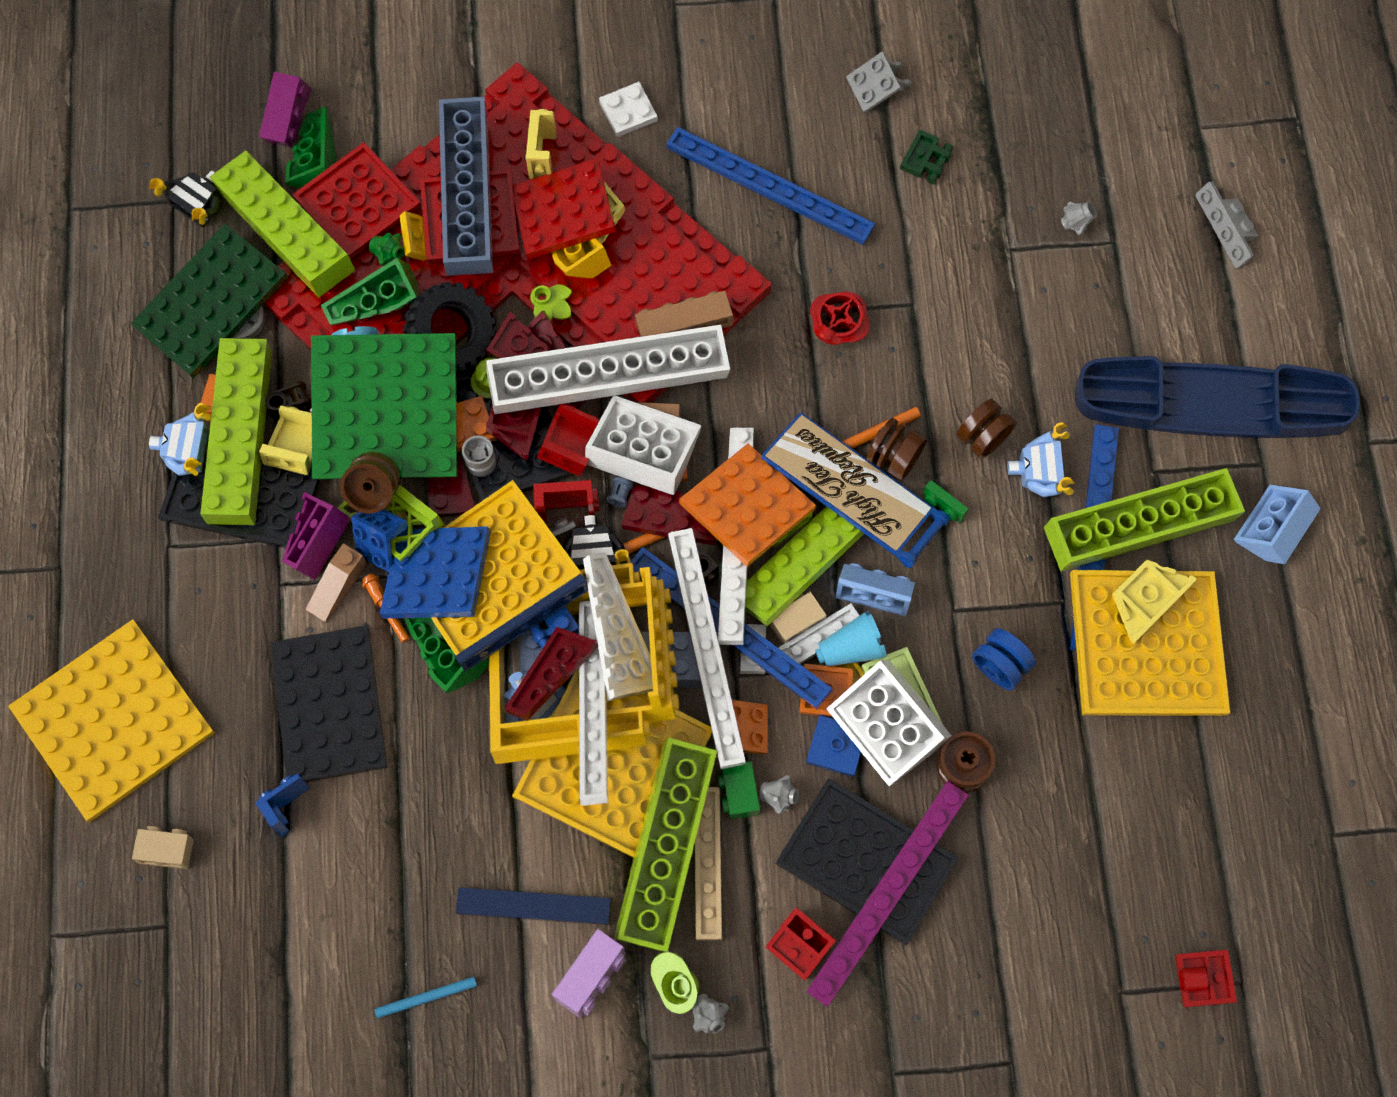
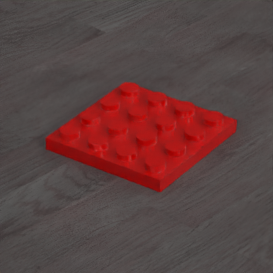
M364 142L292 194L293 199L348 254L350 260L367 248L374 236H383L400 223V215L403 212L414 213L422 207L420 201Z
M598 158L552 172L550 175L546 174L512 185L516 212L528 260L617 232Z
M511 169L490 171L493 257L520 254ZM441 177L420 179L427 262L428 264L442 263Z

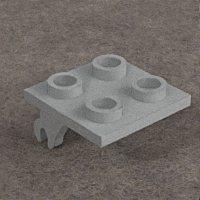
M884 52L879 53L846 76L864 113L897 91H905V86H912L909 79L902 80L895 77L894 73H897L896 68L903 69V65L901 62L887 60Z

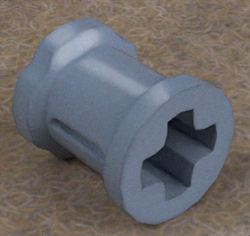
M615 477L612 481L614 486L611 495L607 496L606 501L615 507H627L628 502L626 499L629 490L633 489L634 484L625 478Z

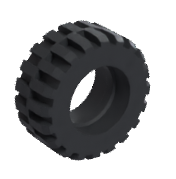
M443 282L439 286L437 284L431 286L410 304L409 311L404 316L406 324L403 325V333L433 334L431 330V317L435 311L445 308L457 312L464 319L468 327V341L466 345L456 350V374L473 368L487 357L486 349L497 333L496 330H493L497 323L495 317L491 318L490 313L493 312L491 305H485L483 301L486 298L482 294L479 296L474 294L476 289L470 286L465 289L463 288V283L456 282L451 285L450 282Z

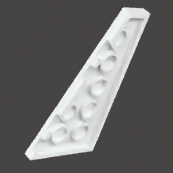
M606 553L588 555L583 559L607 699L610 701L652 692L651 656Z

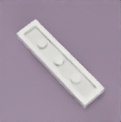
M850 603L783 644L779 649L801 665L816 655L815 650L819 649V642L857 618L859 614Z

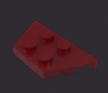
M492 405L486 431L520 457L528 460L542 407L494 414Z

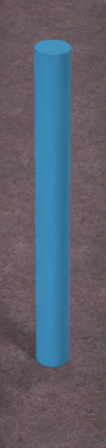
M473 976L374 1008L376 1017L381 1018L477 987L476 979Z

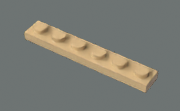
M708 787L695 839L696 941L722 940L720 787Z

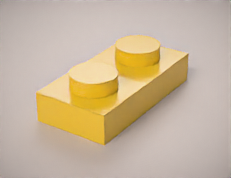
M405 211L400 215L405 256L424 261L427 259L423 216Z

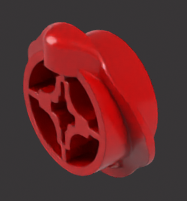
M853 292L824 294L817 297L811 304L810 315L813 321V330L817 338L822 342L838 345L847 342H858L867 336L870 330V321L867 315L866 304L859 295ZM843 303V305L839 307L833 306V304ZM851 309L857 312L859 316L857 324L849 316ZM823 312L831 320L829 328L821 321ZM845 329L848 331L845 333H836L838 330Z

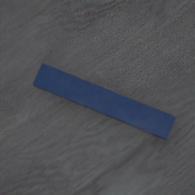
M582 574L577 575L457 654L455 657L464 672L586 593L588 585Z
M458 887L456 914L609 925L611 898Z

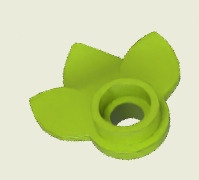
M543 285L537 286L531 292V302L535 306V318L543 310H545L550 320L552 318L563 320L571 317L570 306L565 300L571 295L572 291L564 285H554L550 288ZM540 296L546 297L545 300H539L538 298Z

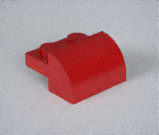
M795 907L765 948L805 981L829 953L837 940L799 908Z

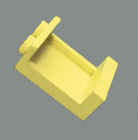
M546 109L530 111L526 151L529 180L546 174L550 175L553 172L550 151H542L543 139H556L557 137L553 111Z
M280 406V419L268 445L262 444L259 451L262 463L308 475L312 467V412L301 411L295 407Z

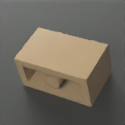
M811 592L806 595L802 593L769 625L781 643L785 644L826 619L827 615Z
M147 826L146 830L138 829L132 860L138 864L188 869L194 839L187 834V831L172 829L171 833L162 832V828Z

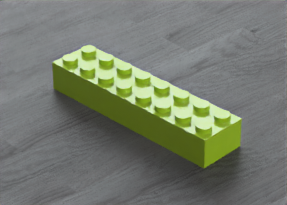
M247 151L241 153L210 176L219 194L318 298L355 271L348 254Z
M220 338L201 505V516L207 524L255 525L262 461L259 451L264 441L267 411L265 399L269 391L273 352L267 339Z
M1227 468L1053 517L1044 526V530L1059 569L1062 572L1233 522L1245 510Z
M669 737L663 741L614 935L615 940L668 952L717 750Z

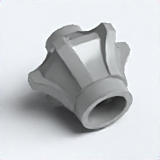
M1089 201L1080 204L1068 202L1067 206L1063 207L1065 214L1061 218V222L1066 230L1071 229L1076 231L1078 235H1082L1087 230L1088 224L1097 217V212Z
M788 775L777 781L763 782L760 788V800L771 805L777 814L782 815L784 810L788 811L790 805L797 804L799 799V791L794 789L791 777Z
M707 994L699 995L692 1008L694 1014L693 1029L695 1032L702 1030L705 1033L711 1031L713 1034L720 1032L725 1027V1014L730 1009L726 1003L714 1001Z

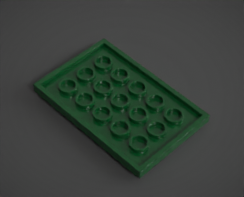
M224 223L130 324L194 379L218 353L220 338H232L285 282L288 275Z

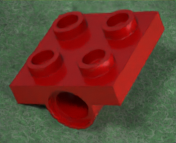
M1228 950L1175 955L1183 1008L1233 1004L1237 1002Z

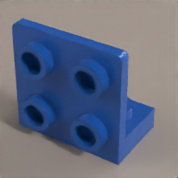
M385 509L376 513L358 512L354 514L351 518L355 551L362 554L365 560L389 572L393 564L390 540L407 529V521Z
M299 773L287 776L281 781L280 786L274 790L269 789L259 796V800L255 802L269 825L280 837L290 832L286 827L289 821L280 809L310 789Z

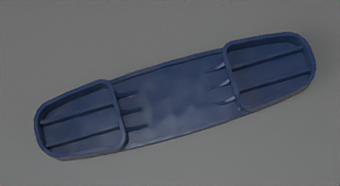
M1153 356L1094 359L1085 364L1080 371L1075 387L1077 408L1082 415L1090 420L1179 434L1242 438H1300L1339 435L1347 431L1358 416L1360 409L1358 388L1353 380L1346 375L1288 364L1280 365L1276 370L1220 364L1162 363Z

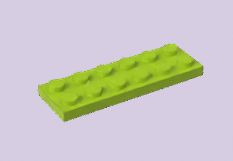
M826 506L747 581L745 611L768 626L864 533Z

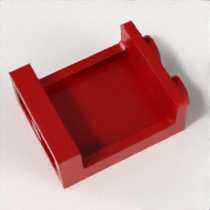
M560 404L537 458L580 477L589 458L585 457V447L600 419L592 414L576 409L573 405Z
M591 480L533 484L534 508L544 523H548V509L589 507L590 515L594 516L595 511H599L597 488L592 487Z

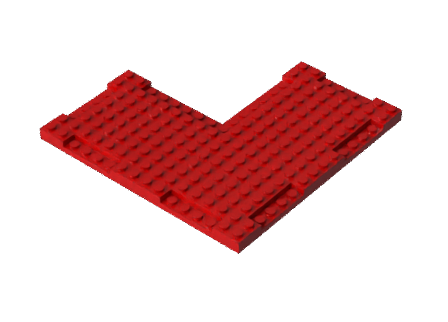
M518 62L485 89L486 95L483 96L485 97L488 112L490 171L511 169L513 185L528 181L526 151L530 111L539 109L553 111L557 137L556 139H543L542 151H550L553 172L598 158L604 182L625 207V212L615 225L617 232L609 234L602 244L611 266L594 278L567 276L555 264L552 253L528 260L525 254L517 212L516 222L520 254L493 257V273L447 276L443 262L428 264L427 259L422 261L405 256V251L401 258L402 261L409 264L418 282V296L436 284L439 286L443 282H450L451 285L456 282L463 283V288L467 289L470 286L476 289L474 294L477 296L482 294L486 298L483 302L486 306L491 305L493 312L514 295L534 313L535 306L531 302V292L537 286L543 285L548 288L554 285L566 286L572 291L571 295L565 300L570 306L571 317L563 320L552 318L551 322L561 339L570 347L640 337L635 324V314L644 309L653 310L661 308L667 303L676 304L684 302V300L691 297H703L714 291L726 292L733 314V326L722 328L724 336L771 292L772 283L740 255L737 257L678 207L670 194L611 143L607 145L548 93V88ZM440 134L425 147L419 145L391 169L394 175L420 201L421 206L420 179L441 177ZM422 207L413 214L423 216ZM401 222L387 233H391L392 236L395 234L402 236ZM401 237V246L404 247L403 237ZM368 246L351 259L355 271L319 298L283 261L278 267L288 275V278L263 305L311 350V336L332 335L334 332L347 328V332L355 331V327L369 326L377 328L379 334H404L403 325L406 324L404 316L409 311L411 303L397 311L333 326L329 324L321 305L383 267L380 265L378 257L370 252ZM540 296L538 299L545 300L546 297ZM441 308L432 315L431 330L433 334L455 333L456 345L468 335L467 324L457 312ZM668 387L623 395L632 402L652 403Z

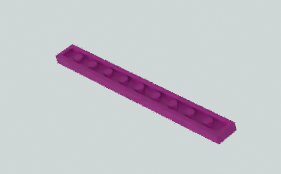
M946 782L806 991L807 994L828 1008L969 796L967 793L950 782Z

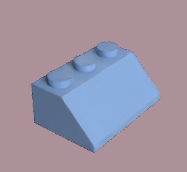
M1269 485L1234 538V541L1265 561L1285 564L1321 508L1309 490Z
M844 564L838 581L836 598L906 617L915 582H911L909 578L904 576H888L887 573L881 570L869 571L863 569L858 564Z

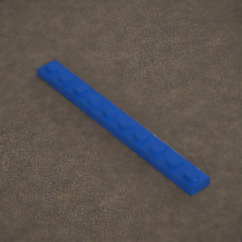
M679 127L676 128L666 144L667 149L862 245L866 243L875 227V223Z
M1097 424L1094 426L1085 508L1106 503L1112 499L1119 432L1117 427ZM1105 559L1079 566L1078 570H1104ZM1073 615L1070 650L1077 651Z
M642 547L631 560L635 572L640 574V568L650 567L652 576H656L657 580L663 579L665 589H670L671 600L685 610L677 572ZM708 596L715 630L718 632L720 604ZM744 624V644L732 646L817 710L832 692V688L747 624Z

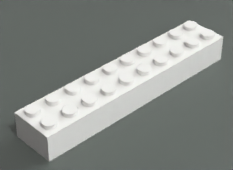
M721 325L486 360L494 414L727 378L730 371Z

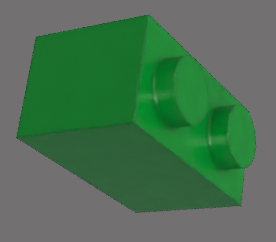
M748 761L743 765L722 769V773L718 774L720 789L725 788L726 798H722L724 813H729L730 820L759 815L760 807L752 761Z

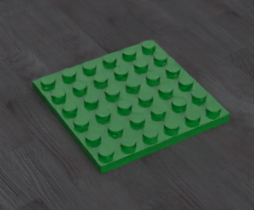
M455 333L311 336L313 480L341 479L357 456L373 451L382 453L392 459L399 469L401 478L458 477Z

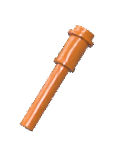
M372 573L362 579V587L367 589L375 605H379L381 608L384 589L379 583V576H375ZM387 618L401 643L409 641L410 637L398 618Z

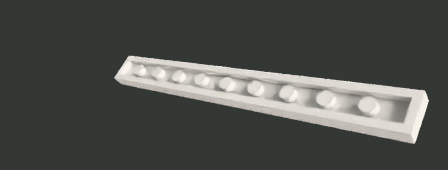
M730 428L728 459L748 443L754 448V428ZM724 545L718 643L719 645H743L747 567Z
M690 528L668 533L720 768L725 769L746 764L693 530Z
M579 602V635L597 641L591 602ZM597 648L579 667L580 802L582 806L608 803L607 699L599 648Z

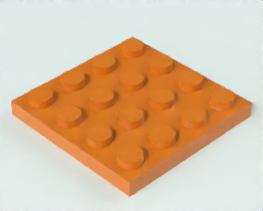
M749 443L679 500V504L746 567L816 508V505L783 474L762 460V455Z

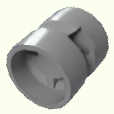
M473 436L464 442L462 455L468 471L478 477L489 475L496 467V456L491 441L483 436Z

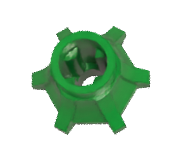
M387 233L384 236H374L371 239L369 250L378 257L380 265L384 266L396 258L401 259L403 257L404 247L401 246L402 236L400 234L392 236L391 233Z

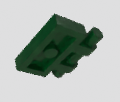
M919 129L900 165V169L919 178L924 171L928 172L929 176L926 180L928 183L934 184L937 178L941 177L944 164L950 160L953 146L946 143L941 148L937 146L940 138ZM932 155L938 158L935 164L929 162Z

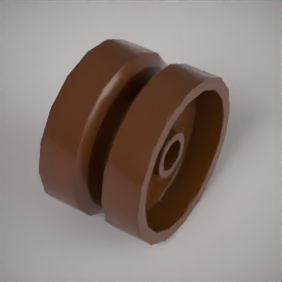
M993 399L987 400L975 409L956 433V436L965 445L973 443L971 451L980 459L987 457L996 450L1012 433L1017 424L1008 413L1000 415L1002 407Z
M374 451L362 453L353 460L341 478L340 490L343 499L350 507L359 512L369 514L381 511L386 508L399 488L401 479L399 469L392 459L382 453Z
M964 731L954 734L946 740L937 758L939 778L944 784L948 781L965 793L977 791L986 784L995 767L996 756L992 745L985 737L975 732Z

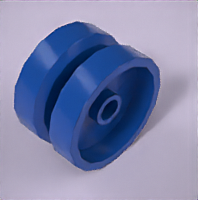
M995 628L987 636V644H980L973 652L972 659L978 669L992 682L1006 690H1014L1022 680L1021 674H1028L1035 666L1036 660L1031 651L1018 638L1006 630Z

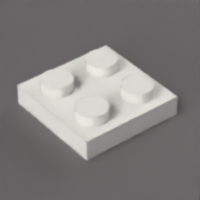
M639 82L599 98V103L617 137L658 121L657 115Z

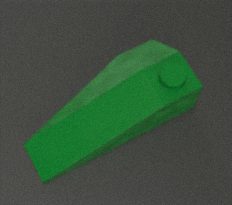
M326 106L312 111L305 116L299 132L301 136L298 145H294L292 150L294 153L293 159L288 161L286 165L285 183L288 186L302 188L337 162L330 118Z
M396 258L323 303L321 307L329 324L332 326L397 311L418 297V282L409 264Z
M404 618L413 640L417 642L420 648L422 659L426 661L430 677L446 693L476 681L489 665V658L487 657L464 672L455 657L456 655L431 618Z

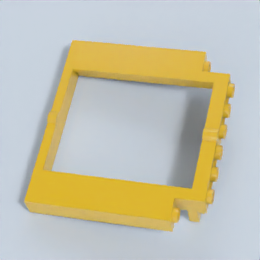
M633 563L611 566L629 608L647 605L653 691L648 692L651 705L607 710V750L646 746V736L651 735L650 723L675 720V710L679 709L678 694H674L673 688L678 687L676 672H672V666H676L675 652L670 649V645L674 644L673 630H669V624L673 623L672 611L667 609V603H671L670 589H665L663 579L657 580L656 576H652L650 567L640 568L639 574V572H635ZM580 569V572L583 574L586 580L585 569ZM589 591L565 606L571 615L579 614V602L590 601ZM504 647L490 655V750L495 763L501 764L580 754V714L505 723V702L503 700L505 694Z

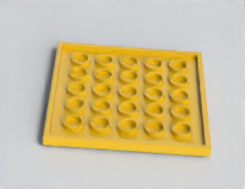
M513 480L443 527L488 526L491 531L474 617L431 618L455 655L577 575L582 574Z
M1072 570L1070 572L1082 715L1227 716L1230 714L1214 571H1176V573L1187 577L1190 575L1194 576L1197 580L1134 644L1130 641L1112 594L1135 571Z
M133 619L8 705L76 807L89 823L215 734Z
M579 668L574 672L552 717L580 714ZM645 693L610 701L607 699V710L651 705L649 697ZM676 709L675 720L650 723L651 735L646 736V746L607 750L608 803L581 805L580 754L530 760L512 797L634 858L663 741L669 737L705 747L712 734V728Z

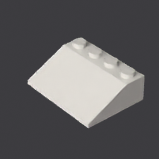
M613 396L585 447V457L589 458L587 465L674 495L683 478L700 433L701 425L618 396Z
M880 660L827 708L829 713L888 786L894 784L933 754L952 736L890 660Z

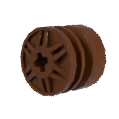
M892 417L873 439L867 461L874 463L878 459L877 467L882 468L890 461L888 473L902 481L920 457L927 443V437L913 430L905 438L906 425L901 424L896 429L898 420Z

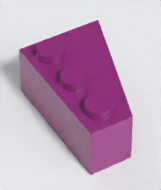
M274 72L259 135L263 141L291 147L292 143L296 140L297 129L312 90L300 77Z
M304 492L302 499L305 502L301 513L296 515L295 520L298 521L295 533L290 534L282 562L303 575L316 580L351 517L336 507Z

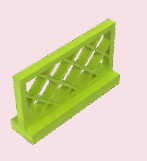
M399 485L398 490L391 499L392 508H385V510L396 516L398 512H408V520H406L408 535L394 537L390 540L392 555L402 562L423 543L422 540L431 531L443 528L445 525L438 514ZM346 501L337 508L349 517L358 513L347 512L346 510L350 506ZM423 524L426 527L420 534L412 535L413 525ZM407 541V548L399 554L396 551V543Z

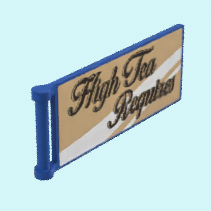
M799 413L761 456V459L895 555L907 568L914 566L919 554L940 528L946 526L950 521L947 513L932 507L803 413ZM931 516L934 522L909 553L903 551L904 546L925 520Z

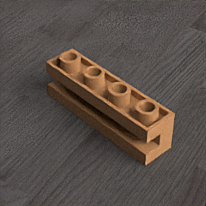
M714 291L703 297L688 298L684 302L676 304L667 303L661 308L653 310L644 309L635 314V324L640 337L715 325H721L722 328L733 326V314L726 292Z

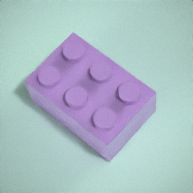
M597 929L552 993L555 1001L580 1019L584 1014L588 1016L596 1005L594 999L598 993L604 994L611 983L609 979L614 971L618 973L625 964L624 947Z

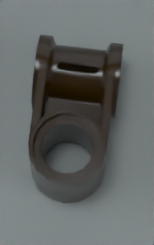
M295 382L285 388L269 393L266 396L265 403L271 417L277 420L280 419V407L273 408L277 403H282L281 406L295 407L301 411H307L312 408V400L306 392V383Z

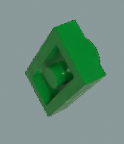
M932 480L927 483L923 492L925 500L930 505L937 506L947 513L950 520H956L958 523H961L966 518L969 508Z

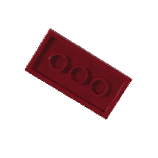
M634 484L621 524L623 530L669 538L668 533L692 528L696 543L715 546L717 540L679 504L680 498L686 493L675 492L674 495L651 487Z

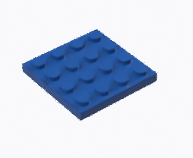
M488 526L438 528L431 531L422 540L423 543L402 562L392 556L393 564L389 569L380 609L382 618L474 617L491 534ZM408 529L397 535V537L408 535ZM413 529L412 535L420 534L424 529ZM407 541L396 543V551L401 554L407 548Z

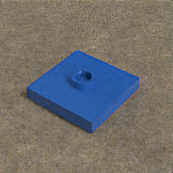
M819 715L806 764L854 777L861 751L835 719Z

